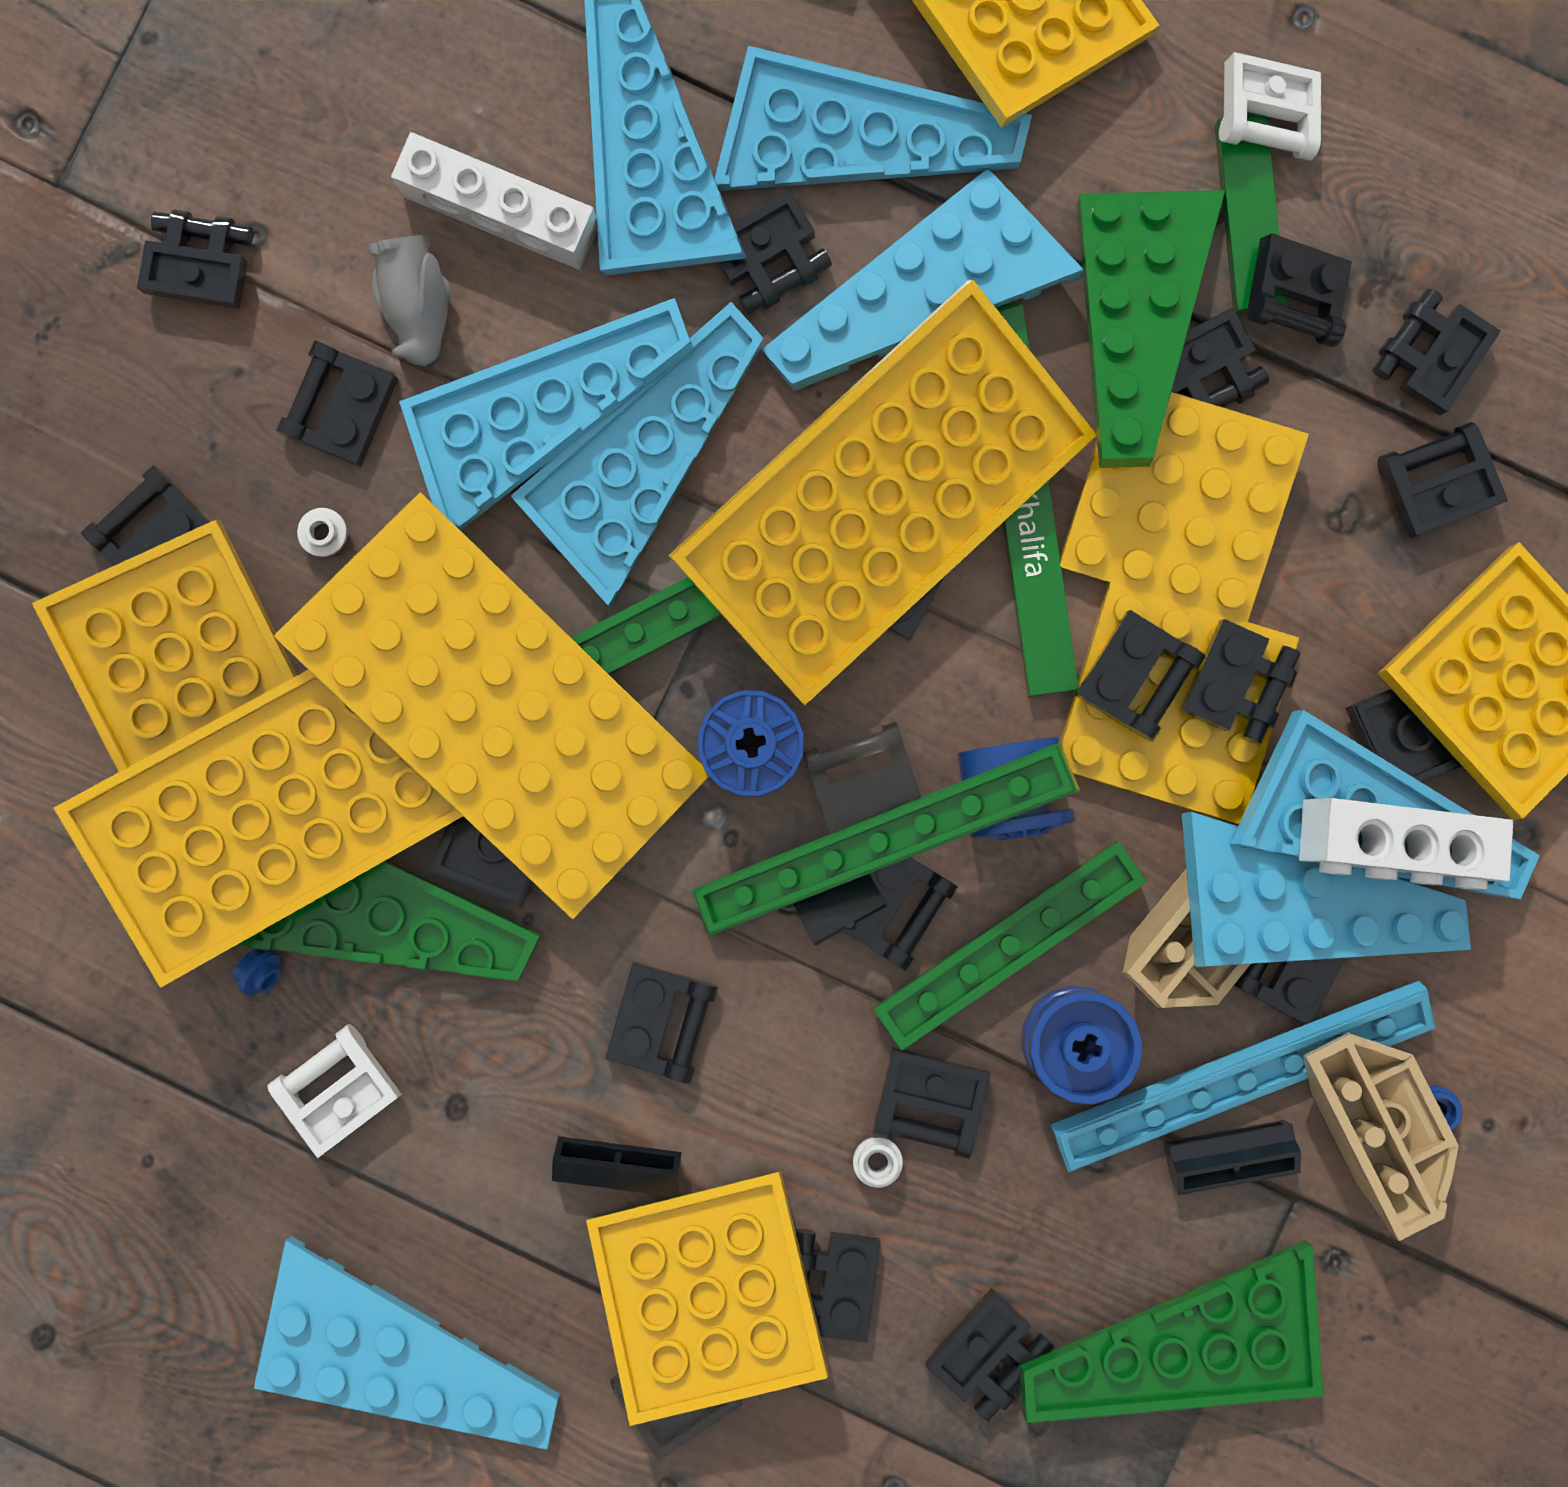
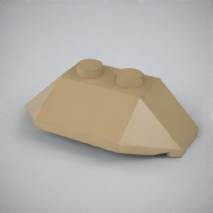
M1185 869L1130 936L1123 973L1157 1008L1218 1005L1250 964L1195 967L1187 870Z
M1347 1033L1303 1055L1311 1094L1357 1185L1395 1239L1401 1241L1444 1219L1447 1209L1446 1198L1452 1183L1459 1145L1413 1054Z

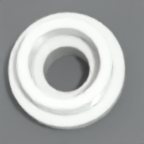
M316 508L307 512L302 517L298 525L297 535L301 546L308 553L316 557H330L340 552L345 546L348 538V528L345 520L337 512L328 508ZM320 524H327L329 527L328 536L323 540H316L314 537L315 528Z
M874 1136L865 1139L858 1145L853 1156V1167L857 1177L864 1184L875 1188L892 1184L899 1177L903 1166V1159L899 1148L888 1138L884 1139ZM874 1153H882L886 1156L887 1162L883 1168L873 1169L868 1164L869 1157Z

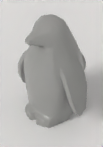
M429 235L393 238L367 245V250L375 258L376 263L372 273L371 284L374 301L383 314L384 319L399 339V346L392 350V355L404 358L409 363L417 366H426L438 358L448 314V303L451 299L449 282L442 276L438 260L433 254L429 253Z

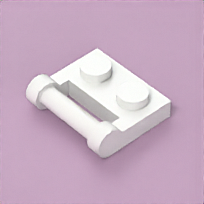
M1234 52L1224 62V117L1219 128L1220 141L1235 145L1240 143V141H1246L1291 151L1295 158L1308 161L1314 159L1321 144V72ZM1247 112L1297 123V132L1247 121Z
M347 1024L336 1033V1040L288 1076L279 1075L267 1085L273 1099L317 1158L402 1095L367 1048L362 1035L351 1024ZM348 1055L356 1067L304 1105L299 1098L298 1092Z

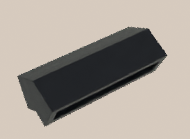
M1285 1120L1163 1142L1169 1173L1178 1195L1301 1173V1150L1295 1140L1293 1124Z
M558 1136L552 1162V1181L676 1197L682 1152ZM564 1155H571V1156H579V1157H586V1158L609 1160V1161H614V1163H613V1162L590 1160V1159L567 1157V1156H564ZM622 1162L632 1163V1164H640V1165H648V1166H655V1167H663V1168H671V1169H673V1170L659 1169V1168H651V1167H644V1166H636V1165H628V1164H622Z

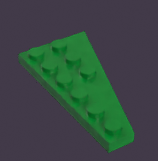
M1225 190L1089 193L1079 195L1077 213L1099 468L1150 467Z
M385 860L237 945L256 949L280 950L302 953L303 955L377 964L385 963L407 966L408 968L433 969L465 975L519 981L530 962L542 934Z
M1304 1240L1020 1365L1024 1419L1027 1423L1324 1397L1313 1245Z

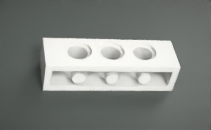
M410 132L391 175L392 180L404 198L580 271L597 234V218L593 207Z
M1336 798L1303 800L1299 861L1319 863V873L1351 875L1352 867L1365 868V878L1397 880L1398 872L1411 873L1410 883L1443 885V877L1455 878V888L1487 890L1488 881H1510L1513 820ZM1359 833H1361L1363 839L1361 848L1358 843ZM1405 839L1407 840L1408 845L1407 852L1405 851L1404 847Z

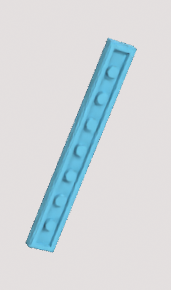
M1418 980L1050 1124L1062 1161L1067 1171L1071 1172L1306 1080L1308 1076L1303 1055L1347 1033L1390 1047L1436 1029L1427 988Z

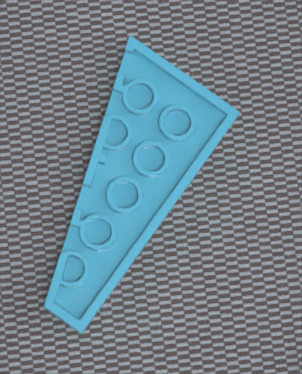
M584 0L600 271L605 276L746 259L747 257L643 1Z
M748 45L714 179L719 191L983 172L987 168L990 171L1018 169L1032 115L1025 113L1001 128L986 105L981 102Z
M987 168L761 350L764 358L790 388L796 391L849 370L850 365L877 354L879 358L887 355L966 281L974 280L995 308L1020 298L1025 301L1041 295V290L1063 281L1069 284L1083 278V268Z
M675 298L399 401L432 504L461 531L692 351L693 346Z
M732 302L690 337L693 346L692 351L554 457L511 495V498L609 608L615 601L764 344V338Z
M1298 710L1292 712L1230 845L1299 858L1303 800L1336 798L1460 814H1473L1305 710ZM1359 833L1358 843L1360 848L1362 847L1363 843L1361 833ZM1405 839L1404 847L1405 851L1407 852L1408 845L1407 840ZM1512 839L1510 881H1488L1487 890L1455 888V878L1443 877V885L1439 886L1506 899H1521L1540 855ZM1352 867V869L1365 871V868ZM1398 872L1397 877L1410 880L1411 873Z
M1194 812L1182 813L1195 967L1471 950L1467 906L1464 899L1399 878L1397 880L1365 878V871L1352 869L1351 875L1319 873V863L1299 861V858L1230 845L1238 826Z
M293 1236L285 1240L254 1389L548 1449L560 1393L511 1364L504 1365L479 1350L480 1346L465 1337L460 1339L439 1327V1322L375 1284L370 1286L344 1271L345 1267L330 1258L325 1260L305 1248V1243Z

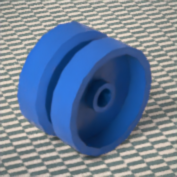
M1066 986L1048 992L1032 1006L1023 1023L1021 1045L1027 1065L1052 1093L1069 1102L1096 1104L1114 1098L1131 1084L1141 1064L1142 1040L1136 1021L1122 1004L1090 987ZM1086 1038L1084 1048L1076 1051L1073 1048L1074 1041H1084Z

